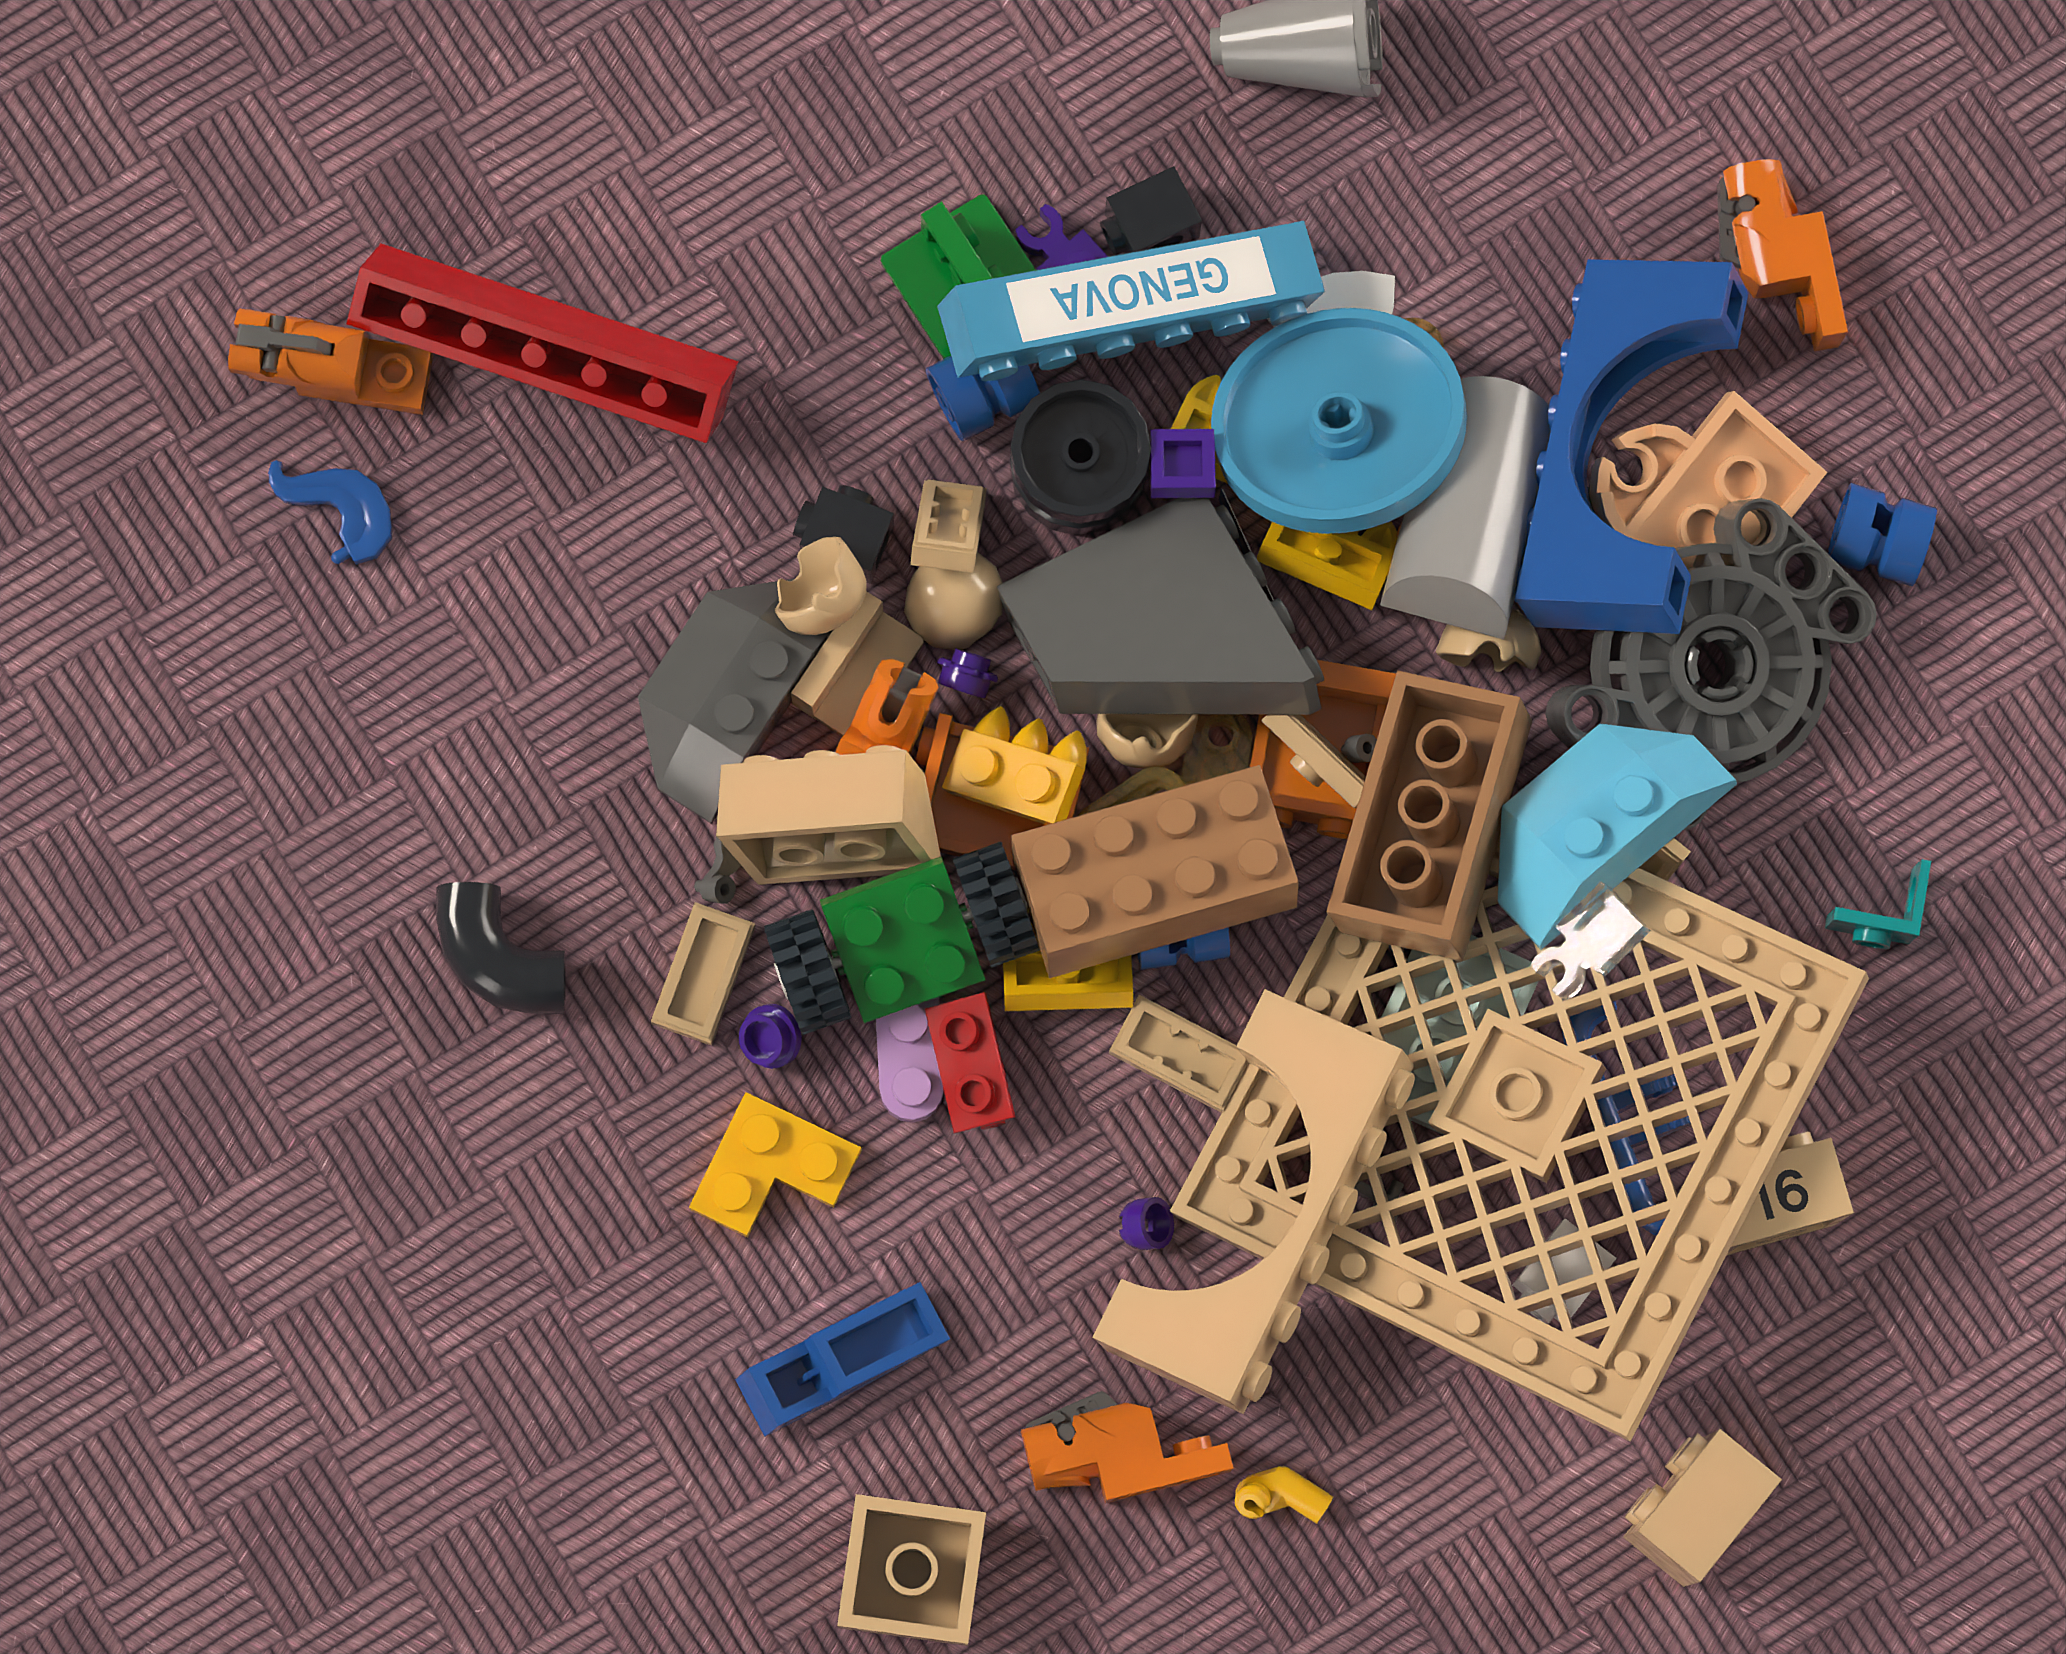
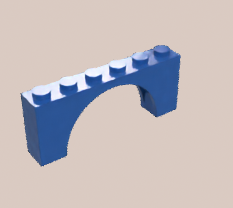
M1587 259L1583 283H1578L1573 292L1572 310L1575 320L1571 339H1565L1561 348L1560 364L1563 377L1559 395H1553L1549 404L1548 420L1551 433L1547 451H1542L1537 460L1536 478L1539 489L1535 508L1532 507L1527 515V545L1523 564L1520 566L1514 600L1519 604L1533 627L1680 634L1691 574L1674 547L1657 546L1627 537L1611 528L1593 512L1587 488V469L1592 445L1599 428L1615 404L1634 385L1657 369L1681 358L1707 351L1738 348L1749 293L1732 262Z

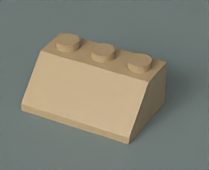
M878 745L868 748L866 753L840 755L832 751L817 750L807 753L804 758L779 760L771 756L756 755L747 757L743 763L721 765L716 836L758 885L890 875L941 857L926 777L907 750H901L894 746Z

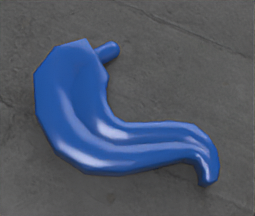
M278 460L271 462L268 471L269 483L275 495L285 504L300 506L332 505L339 509L342 520L339 535L345 546L332 553L331 560L333 563L340 564L352 557L357 565L377 559L392 539L391 510L377 483L358 470L337 468L289 477L285 476L282 472V462Z

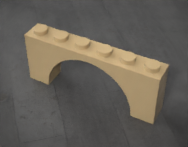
M1266 989L1236 1047L1250 1064L1267 1072L1290 1091L1304 1118L1311 1150V1169L1306 1196L1300 1212L1289 1232L1266 1258L1248 1271L1223 1283L1194 1290L1169 1291L1152 1289L1121 1279L1092 1337L1106 1351L1241 1414H1244L1250 1400L1257 1402L1265 1392L1272 1374V1366L1268 1365L1279 1341L1286 1343L1294 1333L1301 1314V1308L1297 1304L1307 1284H1315L1324 1272L1330 1253L1326 1245L1336 1224L1343 1226L1350 1218L1358 1198V1191L1354 1189L1364 1167L1371 1168L1379 1159L1387 1136L1383 1128L1393 1108L1399 1110L1404 1106L1415 1081V1075L1411 1073L1414 1065L1403 1049Z

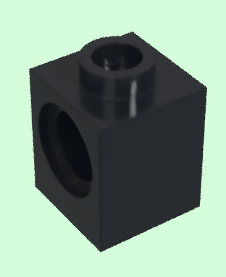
M1175 166L1107 197L1105 216L1107 219L1100 221L1103 235L1115 256L1123 252L1128 254L1191 242L1200 237L1202 219Z

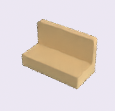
M866 591L861 607L847 622L831 632L791 692L792 704L840 736H843L853 721L862 697L869 687L879 663L882 660L894 659L904 662V667L908 668L922 648L923 638L884 613L883 601Z

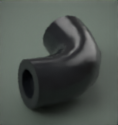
M454 882L438 885L436 887V920L442 952L463 986L498 1008L529 1014H565V950L533 951L519 948L510 942L503 932L501 923L500 886L481 882Z

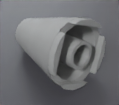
M1266 0L1222 14L1220 27L1210 29V51L1213 65H1223L1227 77L1365 98L1378 97L1381 93L1382 84H1370V71L1382 70V36L1378 0Z

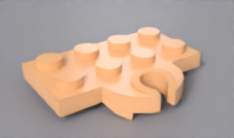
M1731 391L1722 397L1692 436L1677 426L1654 423L1620 433L1611 441L1618 450L1631 451L1640 458L1643 468L1642 476L1637 484L1629 486L1620 480L1615 464L1605 457L1597 458L1591 470L1589 496L1594 513L1614 530L1644 543L1678 548L1702 543H1716L1713 530L1715 518L1720 509L1729 502L1757 498L1771 500L1792 518L1827 474V471L1735 391ZM1749 511L1742 519L1741 532L1745 540L1752 545L1760 535L1761 526L1756 515ZM1696 555L1682 558L1686 568L1693 567Z

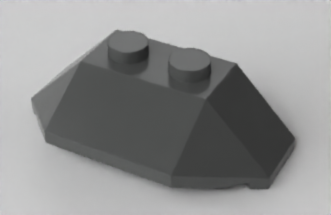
M778 581L707 592L638 696L658 791L710 824L718 815L721 765L743 763L747 757L758 754L791 704V692L833 631L818 635H800L788 630L775 613V608L779 603Z

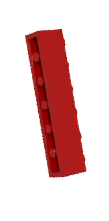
M382 243L359 269L346 323L347 325L704 443L709 441L723 419L739 362Z

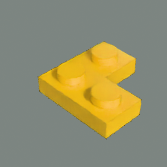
M745 1092L689 1209L748 1238L776 1180L834 1208L862 1148Z

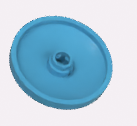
M1336 308L1305 314L1286 321L1261 335L1229 367L1217 390L1211 417V429H1214L1215 452L1219 466L1230 488L1239 499L1253 511L1276 524L1295 530L1321 534L1347 533L1372 528L1402 516L1418 506L1442 484L1452 470L1462 449L1467 425L1466 402L1461 379L1454 362L1440 343L1428 332L1401 317L1386 312L1361 308Z

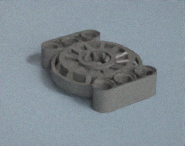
M1762 498L1729 502L1720 509L1715 518L1713 530L1716 543H1702L1675 548L1681 559L1696 555L1693 567L1687 568L1691 574V581L1680 634L1595 630L1590 663L1593 685H1569L1561 687L1553 693L1546 708L1547 724L1553 734L1569 749L1599 724L1694 735L1726 770L1730 762L1753 758L1756 762L1737 771L1729 772L1736 779L1737 783L1749 781L1777 768L1798 750L1819 720L1829 693L1832 664L1829 644H1851L1866 638L1875 626L1877 616L1875 604L1868 593L1779 505L1771 500ZM1749 511L1756 515L1761 526L1760 535L1752 545L1745 540L1741 532L1742 519ZM1793 555L1801 560L1805 571L1804 579L1796 588L1789 584L1785 575L1786 564ZM1837 599L1845 604L1848 611L1847 623L1839 632L1834 629L1829 618L1830 608ZM1711 641L1720 648L1724 655V674L1719 682L1712 687L1698 686L1695 683L1700 679L1697 669V659L1700 652L1694 646L1698 643H1709ZM1582 696L1590 702L1593 710L1592 721L1583 731L1575 726L1571 716L1573 705ZM1784 738V740L1776 746V744ZM1707 810L1704 813H1702L1697 819H1695L1691 824H1689L1684 830L1691 829L1695 827L1697 824H1699L1704 818L1705 814L1707 813Z

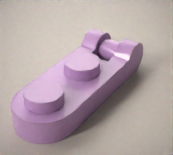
M939 997L876 1019L880 1095L882 1103L890 1115L901 1121L914 1123L926 1120L937 1111L942 1102L944 1089L925 1013V1008L939 1005Z

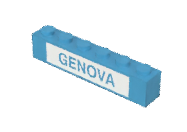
M1300 221L956 285L937 307L957 377L980 374L982 381H994L1016 373L1018 371L1017 366L1039 363L1041 370H1051L1074 362L1077 359L1076 355L1097 351L1100 359L1113 358L1132 351L1137 343L1155 340L1156 346L1159 348L1170 347L1188 341L1193 337L1194 332L1212 329L1214 336H1227L1247 329L1252 321L1270 318L1271 325L1278 326L1286 321L1308 314L1306 309L1325 290L1305 222Z

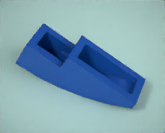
M921 1282L810 1335L803 1342L749 1367L735 1380L764 1437L913 1361L950 1340V1337Z

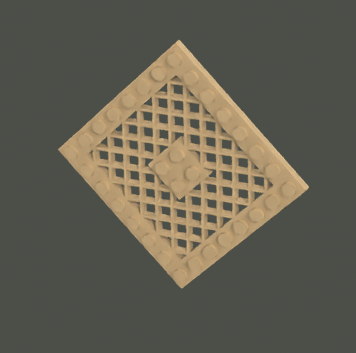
M1500 836L1489 871V875L1498 879ZM1637 868L1574 922L1576 923L1584 948L1550 959L1547 947L1545 946L1540 950L1534 943L1540 963L1507 974L1499 949L1526 940L1529 937L1518 925L1494 933L1486 907L1498 904V886L1484 890L1477 912L1483 937L1469 941L1464 961L1489 952L1497 978L1464 989L1456 964L1462 961L1431 954L1408 962L1404 948L1391 945L1397 967L1374 974L1390 944L1343 934L1330 916L1327 915L1284 998L1346 1025L1361 999L1368 1023L1353 1028L1385 1042L1384 1034L1416 1024L1424 1049L1407 1056L1414 1065L1412 1071L1427 1065L1430 1066L1437 1091L1407 1101L1399 1110L1393 1108L1385 1126L1399 1122L1407 1148L1380 1157L1371 1168L1364 1167L1357 1182L1369 1178L1377 1205L1351 1214L1343 1226L1336 1224L1326 1245V1248L1330 1251L1327 1265L1319 1280L1312 1285L1609 1432L1631 1441L1869 980L1867 972L1640 868ZM1586 919L1619 934V936L1594 944ZM1643 946L1678 962L1651 971ZM1633 949L1641 974L1607 986L1599 960ZM1589 964L1597 990L1564 1001L1556 975ZM1446 967L1454 993L1421 1004L1413 978ZM1700 972L1735 987V989L1708 997ZM1690 975L1699 1001L1665 1013L1656 986ZM1546 979L1554 1005L1521 1016L1513 990ZM1403 982L1411 1008L1378 1018L1371 993ZM1647 990L1655 1016L1621 1028L1613 1001ZM1503 994L1510 1019L1487 1009L1477 1028L1470 1005ZM1758 999L1776 1006L1767 1024ZM1748 1002L1757 1028L1723 1040L1714 1013ZM1603 1005L1611 1031L1578 1042L1569 1016ZM1459 1009L1467 1035L1435 1045L1427 1019ZM1704 1017L1713 1043L1679 1055L1670 1028ZM1559 1020L1568 1046L1532 1029ZM1661 1032L1669 1058L1635 1070L1627 1043ZM1617 1047L1625 1074L1600 1082L1606 1068L1602 1062L1590 1056ZM1754 1047L1738 1080H1736L1728 1055ZM1464 1053L1447 1085L1440 1061ZM1719 1059L1727 1086L1693 1097L1684 1070ZM1248 1063L1170 1209V1212L1176 1218L1261 1260L1266 1258L1280 1244L1291 1229L1302 1207V1204L1298 1202L1304 1201L1309 1184L1307 1182L1289 1188L1281 1162L1309 1153L1311 1150L1308 1136L1285 1143L1301 1111L1290 1091L1277 1079L1264 1070ZM1675 1074L1683 1101L1649 1112L1641 1085ZM1631 1089L1639 1116L1606 1127L1597 1100ZM1725 1104L1707 1138L1699 1112ZM1588 1106L1595 1131L1570 1139L1585 1108ZM1434 1110L1428 1123L1433 1129L1445 1135L1418 1144L1410 1118ZM1689 1116L1697 1143L1663 1154L1655 1127ZM1645 1131L1653 1158L1619 1169L1611 1142ZM1467 1145L1502 1163L1475 1172ZM1601 1146L1609 1173L1576 1184L1567 1157ZM1456 1149L1464 1176L1432 1186L1424 1159ZM1695 1161L1677 1196L1669 1170ZM1413 1164L1421 1190L1388 1201L1380 1174ZM1556 1164H1558L1565 1188L1532 1199L1524 1173L1547 1183ZM1270 1169L1277 1192L1262 1185ZM1659 1173L1668 1201L1634 1212L1625 1185ZM1513 1176L1521 1203L1489 1214L1480 1187ZM1615 1189L1623 1216L1590 1227L1581 1200ZM1469 1191L1478 1218L1445 1229L1437 1202ZM1571 1204L1579 1231L1546 1242L1537 1214ZM1426 1206L1434 1233L1402 1244L1394 1216ZM1527 1218L1535 1246L1502 1257L1494 1229ZM1665 1219L1647 1254L1639 1227ZM1382 1221L1390 1247L1356 1231V1229ZM1629 1231L1637 1259L1604 1270L1595 1242ZM1483 1233L1491 1261L1459 1272L1450 1244ZM1584 1246L1593 1274L1560 1285L1551 1257ZM1439 1248L1447 1275L1411 1257ZM1540 1261L1549 1289L1516 1300L1507 1272ZM1497 1276L1505 1303L1468 1285ZM1635 1277L1617 1312L1609 1285ZM1598 1289L1607 1317L1574 1328L1565 1300ZM1554 1304L1563 1332L1525 1313ZM1605 1335L1598 1349L1584 1342Z

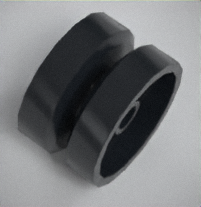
M1081 379L1054 384L1033 397L1016 420L1010 448V472L1014 493L1028 514L1051 530L1077 536L1105 531L1126 518L1143 495L1149 466L1151 446L1145 420L1129 398L1109 385ZM1081 451L1083 459L1090 455L1092 457L1087 462L1077 463L1069 457V454Z

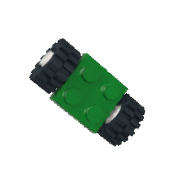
M1002 842L953 858L970 906L969 908H966L965 902L958 904L942 857L820 899L822 910L836 948L831 950L832 957L813 909L764 926L773 953L774 966L786 999L789 1000L801 1033L805 1035L852 1018L839 981L837 968L840 975H847L864 1023L984 981L985 977L968 932L969 929L974 928L971 920H975L991 968L1040 951L1028 917L1027 902L1018 878L1013 875Z

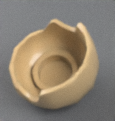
M826 537L803 547L798 552L797 558L800 572L793 581H786L780 578L777 582L779 603L775 608V613L788 630L800 635H818L840 627L857 612L866 595L867 581L864 572L841 537Z
M978 552L974 573L919 566L907 587L904 612L913 631L919 634L932 647L955 650V648L966 649L994 627L998 617L1002 615L1003 605L997 586L1003 582L996 566Z
M1512 608L1504 640L1447 624L1440 638L1436 653L1441 659L1461 667L1468 665L1476 655L1484 653L1492 658L1496 672H1501L1514 662H1518L1532 670L1538 663L1541 655L1539 636L1531 622L1519 611Z
M1097 714V736L1101 744L1114 759L1125 766L1133 768L1163 767L1176 761L1187 751L1193 739L1198 714Z

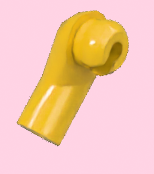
M1278 1466L1245 1477L1237 1485L1235 1506L1242 1516L1249 1519H1258L1266 1513L1289 1506L1317 1524L1334 1496L1286 1466Z

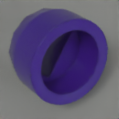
M1162 1198L1137 1199L1128 1203L1121 1211L1119 1218L1122 1219L1123 1229L1119 1230V1234L1127 1245L1135 1249L1151 1250L1164 1248L1171 1241L1174 1232V1218L1170 1212L1169 1205ZM1145 1221H1148V1231H1146Z

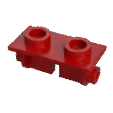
M986 992L925 1008L953 1132L956 1134L978 1127L981 1130L991 1129L1006 1124L1005 1120L1015 1118Z

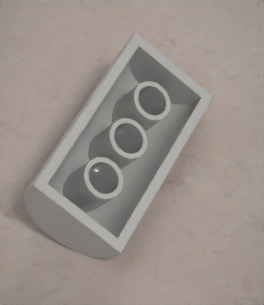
M1466 377L1461 379V384L1466 402L1467 425L1459 457L1442 484L1418 506L1404 514L1380 606L1504 640L1516 595L1518 572L1523 564L1527 545V515L1532 507L1535 508L1539 489L1536 478L1537 460L1542 451H1547L1551 433L1548 420L1549 405L1538 394L1518 383L1496 377Z

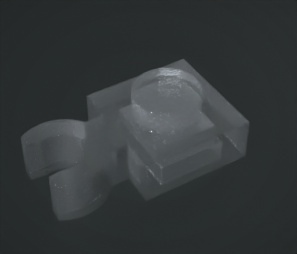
M1601 881L1555 926L1567 940L1560 947H1550L1541 951L1534 958L1531 968L1536 973L1545 977L1556 965L1563 964L1565 968L1564 977L1554 986L1552 991L1560 998L1567 1000L1581 990L1585 981V971L1590 966L1596 972L1606 976L1651 930L1609 885Z

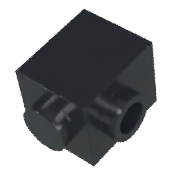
M840 485L836 492L822 486L816 503L807 500L804 502L794 527L793 536L801 538L800 550L821 538L841 537L861 566L867 583L872 584L894 528V513L874 506L875 499L871 495L854 487Z

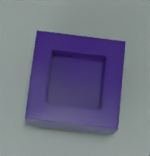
M1151 429V498H1215L1214 429Z

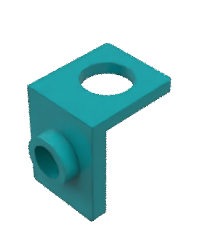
M1921 859L1911 870L1903 919L1835 907L1827 915L1825 929L1853 934L1852 943L1868 948L1890 949L1891 941L1909 945L1920 934L1931 861Z

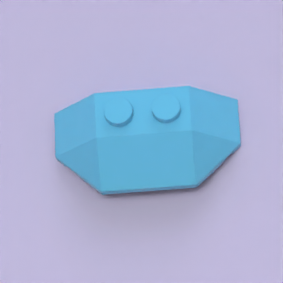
M1608 724L1597 725L1502 806L1498 881L1499 905L1537 947L1542 950L1736 786V779L1694 735Z

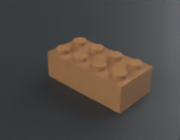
M1397 670L1326 911L1341 933L1464 961L1501 832L1502 806L1511 798L1532 725V719L1521 697Z
M1260 765L1011 835L1014 867L1027 902L1028 912L1049 978L1297 908L1299 882Z

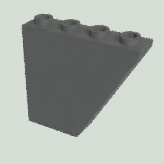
M1177 498L997 586L1006 619L1060 714L1310 715L1321 710L1316 684L1324 681V676L1311 649L1305 646L1298 650L1290 635L1296 631L1283 602L1279 598L1270 602L1262 587L1267 585V580L1252 551L1242 555L1234 541L1239 539V533L1227 508L1223 504L1214 508L1209 498Z

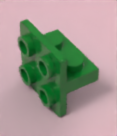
M984 194L978 195L949 213L941 201L921 214V231L881 256L882 267L943 359L951 356L937 306L954 286L1036 271L988 197Z

